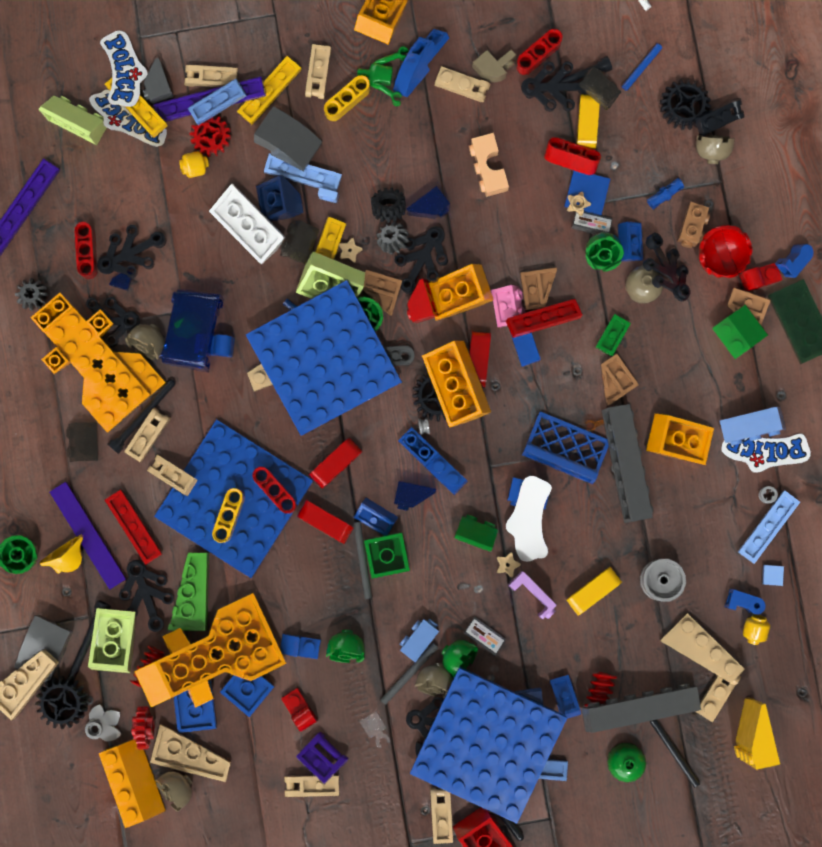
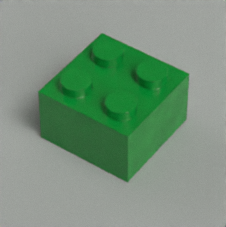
M402 533L364 540L372 579L410 571Z

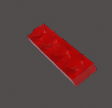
M576 299L509 317L506 320V324L512 337L515 338L580 319L582 312Z
M119 490L105 499L108 507L145 565L161 556V550L124 492Z

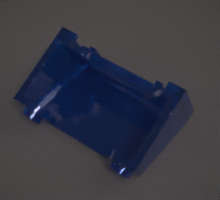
M178 289L177 292L172 294L171 302L174 303L165 345L159 358L162 359L163 364L209 373L210 363H208V357H211L212 340L217 317L220 315L218 309L223 308L224 298L221 294Z

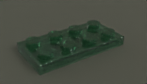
M804 279L769 294L768 298L771 299L770 302L800 365L822 355V316Z

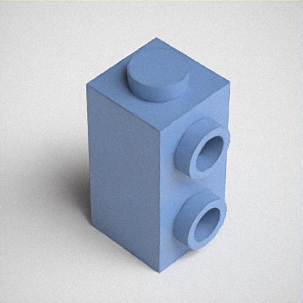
M423 619L422 622L418 620L411 628L414 631L410 637L406 635L399 644L402 646L400 651L416 662L438 634L439 630L436 629L438 625L431 619H428V621Z

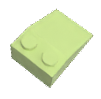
M96 609L88 667L91 670L131 672L136 612Z

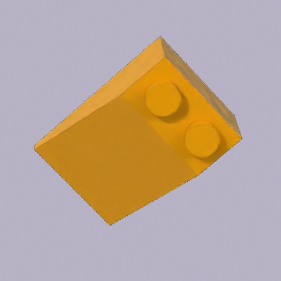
M366 0L358 14L354 30L389 45L409 0Z
M470 264L439 278L435 283H429L438 312V317H435L436 321L477 308L494 300L483 267L480 264Z
M655 414L646 451L706 465L714 428L669 415Z

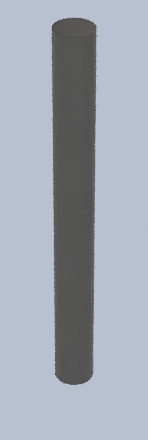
M356 522L353 525L364 598L371 599L372 592L361 522Z
M434 643L428 647L380 699L382 703L386 705L438 649Z

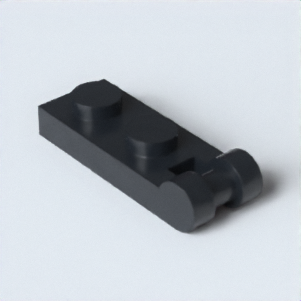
M734 98L695 117L699 135L705 136L735 120L744 118L745 114L740 106L742 105L741 98Z

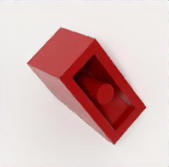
M420 279L407 303L408 318L414 323L438 317L429 281Z

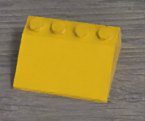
M746 697L736 736L737 746H734L737 758L740 757V760L756 770L780 765L766 704Z

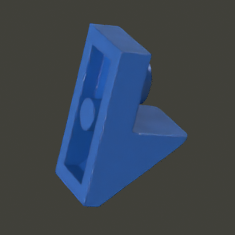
M283 634L280 651L282 654L294 657L318 659L321 639Z

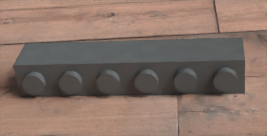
M630 404L601 410L624 523L653 518V506L649 500V487L645 481V468L641 461L642 452L637 441L638 432L633 421L634 412Z
M684 683L679 684L677 689L664 687L660 688V692L654 693L653 690L642 692V696L636 697V694L625 695L623 700L610 698L606 699V703L600 704L599 701L588 703V707L582 708L585 731L594 733L701 710L697 687Z

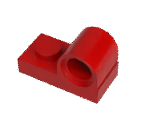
M775 263L760 268L755 267L739 275L743 289L747 292L782 281L780 271Z
M299 688L281 698L300 732L318 721Z

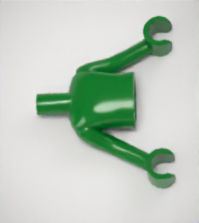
M405 46L400 47L397 53L374 61L369 69L358 68L357 76L368 77L371 87L390 96L394 106L401 105L400 101L394 99L402 98V95L399 92H392L384 86H391L393 67L382 64L398 58L404 61L406 55L401 53H408V49Z

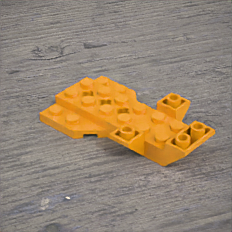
M59 293L30 317L57 346L41 360L53 374H56L69 364H72L84 377L82 404L107 433L166 383L142 354L114 352L101 337L110 329L113 323L101 309L86 321L79 311ZM95 360L103 361L101 369L94 367ZM108 374L116 376L114 383L107 382ZM120 389H128L129 392H127L128 396L126 398L119 396Z
M252 593L218 609L208 636L193 644H190L181 628L162 636L170 655L134 672L151 707L188 691L196 708L213 699L207 680L226 672L252 681L285 665L286 662L256 597ZM248 632L256 636L253 643L251 640H247ZM231 640H232L234 643H235V642L238 643V647H236V648H237L236 651H234V649H230V648H229V645L231 644V643H230ZM213 649L221 653L218 660L216 657L212 658L211 656Z

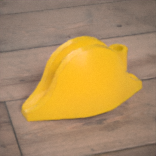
M81 534L54 550L40 561V565L51 566L57 573L76 570L82 562L80 545L83 535Z

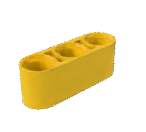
M362 75L355 77L325 103L324 112L329 121L339 120L369 94L370 84L368 78ZM363 83L366 85V88L360 90L357 88V85ZM346 95L352 97L349 102L343 101L342 98ZM332 107L338 109L335 114H330L328 110Z
M581 94L579 102L576 144L593 150L596 149L600 96Z
M233 488L228 490L224 497L212 532L213 539L219 543L228 542L234 532L245 500L244 493L239 489ZM233 492H238L240 495V499L236 503H233L230 499ZM228 510L233 512V519L231 521L224 519V513ZM220 529H225L227 532V536L223 540L219 539L217 535Z
M610 566L568 597L566 601L575 613L580 615L619 586L622 581Z

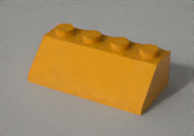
M452 341L422 356L449 428L491 413L464 341Z
M132 739L99 753L125 828L166 811L145 750H138L136 740Z

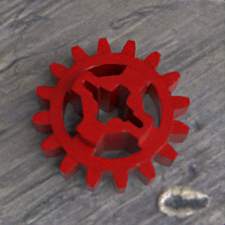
M218 116L216 120L212 117L199 126L192 125L191 127L194 132H190V136L193 137L190 141L192 144H195L194 149L196 151L200 149L202 155L207 152L208 157H211V153L218 156L219 150L224 153L223 147H229L227 140H231V136L228 135L231 132L230 128H225L227 123L225 121L221 123V118ZM210 133H212V137H213V138H211V139H209V135H208V134H210Z
M148 706L137 707L136 716L132 718L131 732L134 740H136L138 750L148 749L151 743L150 739H154L155 720H153V716L149 713L150 709Z

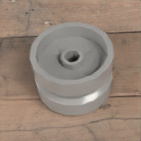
M655 559L648 562L640 574V586L643 592L649 598L660 602L672 601L678 598L683 593L686 585V575L682 567L669 559ZM661 577H665V578H666V579L664 580V581H665V584H662V583L660 582Z

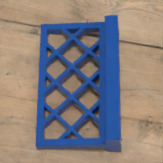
M539 412L522 456L593 484L597 479L607 452L608 441L604 437ZM541 418L548 420L551 427L542 431L539 424ZM561 426L567 428L569 435L560 438L556 428ZM553 430L557 439L548 443L544 433ZM579 433L584 435L587 442L578 445L574 435ZM541 435L544 445L538 447L531 444L533 437ZM571 437L575 447L565 450L562 440ZM599 441L605 445L603 450L595 452L592 443ZM558 442L563 452L555 454L551 451L549 445ZM589 445L592 454L583 458L579 448ZM576 449L580 459L572 461L567 453ZM595 458L597 463L595 470L587 467L586 459Z

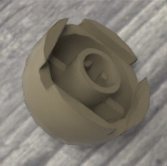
M697 135V153L701 158L707 159L708 164H719V161L725 160L731 155L735 138L709 135L708 137Z
M643 265L634 268L627 276L625 282V289L629 297L641 304H647L656 300L661 295L663 287H654L652 279L662 274L653 269L646 271Z
M139 324L125 338V342L130 348L133 345L137 348L136 353L142 354L143 357L154 360L155 357L159 359L164 349V337L160 329L154 324Z
M435 663L434 665L424 667L419 672L415 687L425 694L435 697L436 694H443L442 698H445L454 678L443 668V664Z
M170 771L155 779L156 785L164 798L173 802L171 807L175 811L179 812L189 803L192 796L190 787L192 781L186 774L182 776L179 772Z

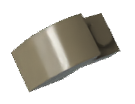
M511 49L497 61L487 50L473 61L472 68L485 81L500 82L506 78L507 72L505 69L509 70L515 65L516 54Z

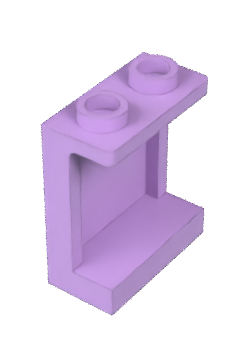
M521 571L508 586L515 591L523 584L545 606L538 616L541 619L550 618L556 612L554 608L557 605L528 575Z

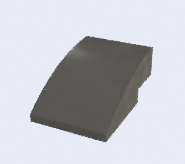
M272 107L254 133V143L270 150L272 156L303 172L322 145V141L308 128L275 107Z
M35 615L21 646L14 668L19 669L39 652L46 649L59 661L44 681L51 682L67 649L66 646L73 631L45 617Z

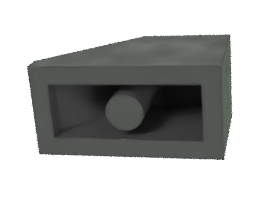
M156 58L145 78L144 85L146 89L143 90L146 100H150L152 105L174 98L159 58Z

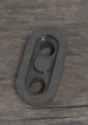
M409 346L384 347L394 366H407L414 361L415 354ZM403 353H407L409 358L404 360L401 356Z

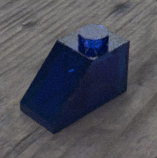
M436 186L406 208V213L409 216L442 218L449 212L450 202Z
M399 481L394 504L398 505L397 509L408 511L409 508L416 507L436 494V489Z

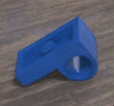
M196 334L194 353L233 358L235 338L227 335L211 336Z
M569 675L550 680L559 713L566 715L567 719L581 715Z

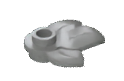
M100 704L95 706L89 713V722L85 727L86 735L91 739L101 738L104 741H113L119 738L121 732L115 726L119 722L120 712L116 710L104 712ZM93 726L98 727L99 730L97 733L93 732Z

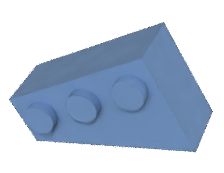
M773 407L720 420L725 443H730L731 446L742 444L743 439L749 438L750 441L762 439L761 435L769 434V437L781 434L780 431L786 430L781 407Z

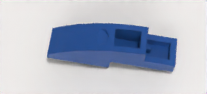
M433 29L426 38L419 37L401 65L394 84V92H399L405 97H408L430 71L428 63L448 41L449 36L446 32Z
M412 427L398 440L453 495L468 482Z

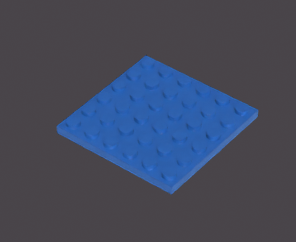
M348 280L246 334L248 341L301 436L402 383L399 374Z
M216 419L184 469L186 473L198 480L193 489L186 496L172 488L154 517L249 578H252L293 514L283 513L254 481L253 471L258 467L267 468L296 500L297 506L310 488L313 480ZM266 471L258 473L257 478L259 481H264L267 478ZM273 485L270 488L271 495L276 496L279 494V486ZM233 488L239 489L244 493L245 500L234 532L228 542L219 543L213 539L212 532L224 497L228 490ZM233 492L230 496L233 503L238 502L240 499L238 492ZM290 499L283 502L285 510L292 508L293 502ZM230 510L226 511L224 519L231 521L233 519V512ZM225 529L218 531V538L221 540L226 538L227 532Z
M459 666L410 770V774L517 824L563 729L567 716Z

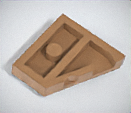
M557 268L520 273L525 311L537 310L546 306Z
M366 270L362 291L377 301L381 308L389 316H392L402 280Z
M734 287L727 306L735 312L746 304L758 322L762 324L771 299Z
M615 354L600 365L607 406L639 385L618 354Z

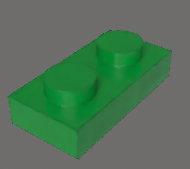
M614 314L595 348L612 357L631 323Z

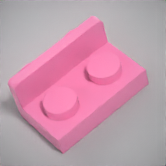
M509 285L491 290L494 299L493 304L497 327H506L507 318L526 313L522 305L523 293L519 286Z

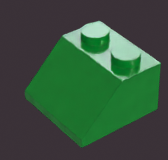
M746 304L712 328L734 359L768 336Z
M468 514L466 518L462 516L454 539L491 552L498 530L495 529L496 525L487 521L481 524L477 522L478 518Z

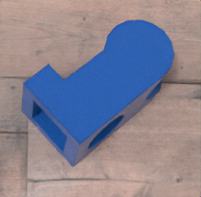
M796 244L792 247L790 254L785 259L779 258L775 265L785 277L796 278L812 259L813 248L808 244Z
M734 589L729 590L724 606L731 610H736V607L739 606L752 614H761L765 610L763 599Z

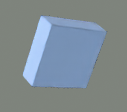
M319 188V199L333 203L338 202V192Z
M763 565L762 584L783 586L784 566Z

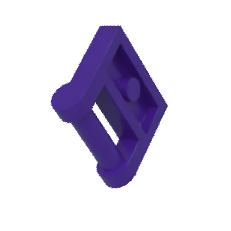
M319 732L296 758L325 785L349 758L345 754L342 755L324 738L325 735ZM317 744H320L337 760L334 765L315 748Z

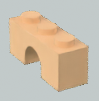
M494 133L472 138L469 151L471 157L475 156L476 163H474L476 174H480L481 181H479L481 192H485L486 197L508 191L509 185L504 169L492 170L486 164L489 158L498 156L499 150Z

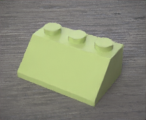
M52 96L40 106L39 111L48 121L95 145H98L107 128L104 126V118L97 113L93 115L88 113V110L79 104L77 107L70 104L71 101L63 96L60 98Z
M312 252L303 270L296 293L312 299L348 280L358 298L364 287L365 272Z

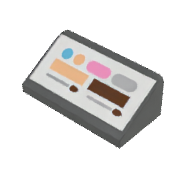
M575 211L572 229L593 234L601 232L610 233L613 218L583 212V215L580 216Z
M476 617L472 619L463 632L495 656L506 640Z

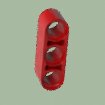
M558 29L549 30L525 50L517 60L516 69L521 75L530 74L560 48L563 38L561 31ZM555 37L558 42L551 43L549 38ZM541 49L544 54L537 55L535 50ZM527 61L530 66L523 67L520 63Z
M553 137L548 141L544 158L550 163L586 175H593L597 171L601 154L596 150Z
M80 222L75 226L74 230L77 271L85 279H93L98 273L95 230L88 223ZM89 228V233L86 236H81V231ZM85 247H90V252L83 255L82 250ZM91 265V271L85 274L83 272L84 267Z
M472 331L469 355L482 388H485L491 333Z
M349 437L321 462L309 476L323 489L363 451Z
M258 467L253 471L254 481L283 513L290 514L296 510V500L267 468ZM260 471H266L267 478L264 481H259L257 478ZM273 485H278L280 488V492L276 496L270 493V488ZM287 499L293 502L290 510L283 508V502Z
M308 500L304 502L297 514L298 518L343 544L346 543L354 527Z

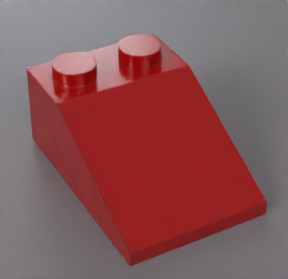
M482 807L452 826L457 839L463 847H514L492 813Z

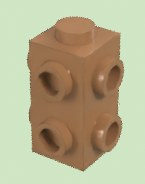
M690 202L687 206L677 239L681 246L692 248V246L696 247L698 243H701L705 232L702 231L703 226L708 224L710 214H708L709 207Z

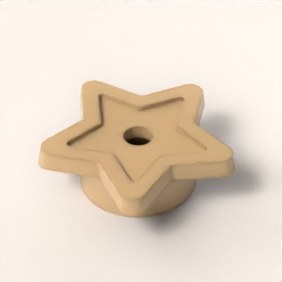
M583 192L576 196L568 195L570 205L567 211H576L582 216L584 208L590 206L591 203L584 198Z
M353 238L348 243H339V247L342 250L340 259L347 258L356 262L357 254L363 251V249L355 245Z
M512 552L506 557H497L500 564L497 573L506 572L510 577H513L514 569L521 566V563L514 560Z

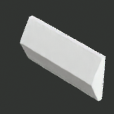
M234 184L228 187L209 210L260 264H263L274 254L285 239V236Z

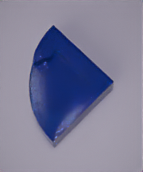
M120 273L112 278L109 285L128 291L132 278Z

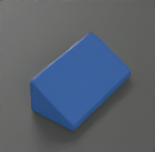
M626 221L618 224V237L624 250L622 261H642L641 223Z
M532 333L515 338L512 337L522 367L541 360Z
M368 498L364 499L354 516L355 519L383 536H388L398 519L396 515Z

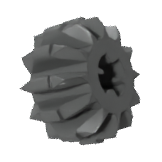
M392 222L391 225L386 223L385 228L380 227L381 233L376 234L378 238L377 244L383 252L393 255L395 251L400 254L401 248L406 249L404 244L409 242L407 238L409 234L402 224Z
M30 278L29 283L23 280L24 286L18 285L17 288L20 292L15 293V296L20 297L17 303L22 304L23 309L29 307L30 311H34L35 306L41 309L40 303H47L43 297L49 296L48 293L44 292L47 287L42 285L40 280L35 282L33 278ZM31 291L34 292V293H33V296H34L33 298H30V296H31L30 292H31Z

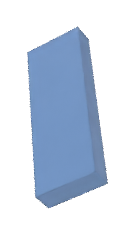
M234 79L190 106L188 110L199 126L246 97V94L238 80Z

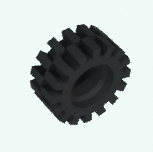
M384 188V191L380 189L378 194L374 193L373 197H371V207L375 219H380L381 222L387 220V223L392 219L393 222L397 221L396 218L400 220L406 211L403 193H399L398 189L394 191L393 188H390V190Z

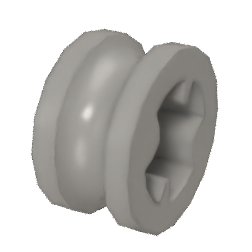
M425 417L424 420L418 418L420 435H423V433L430 434L428 417Z
M771 486L763 487L759 491V499L765 504L775 502L778 497L776 489ZM766 490H769V492H772L773 496L770 497V500H767V498H764L763 494L766 493Z

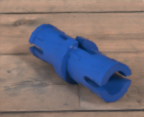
M676 178L669 185L661 187L660 191L648 198V205L654 210L666 200L669 201L675 193L683 189L684 184L679 178Z

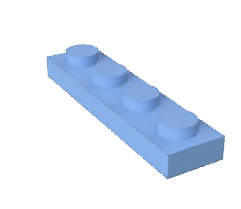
M270 153L264 168V173L273 176L283 175L287 180L335 192L338 191L342 174L308 165L303 172L272 156Z
M785 490L782 491L738 550V553L755 564L799 505L800 501Z

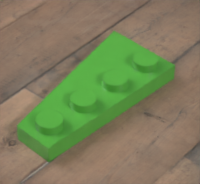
M188 553L168 630L181 628V630L207 631L209 553Z

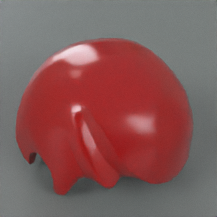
M720 225L708 231L699 246V261L705 272L717 278H733L743 272L747 265L750 264L753 247L748 234L742 232L739 227L732 225Z

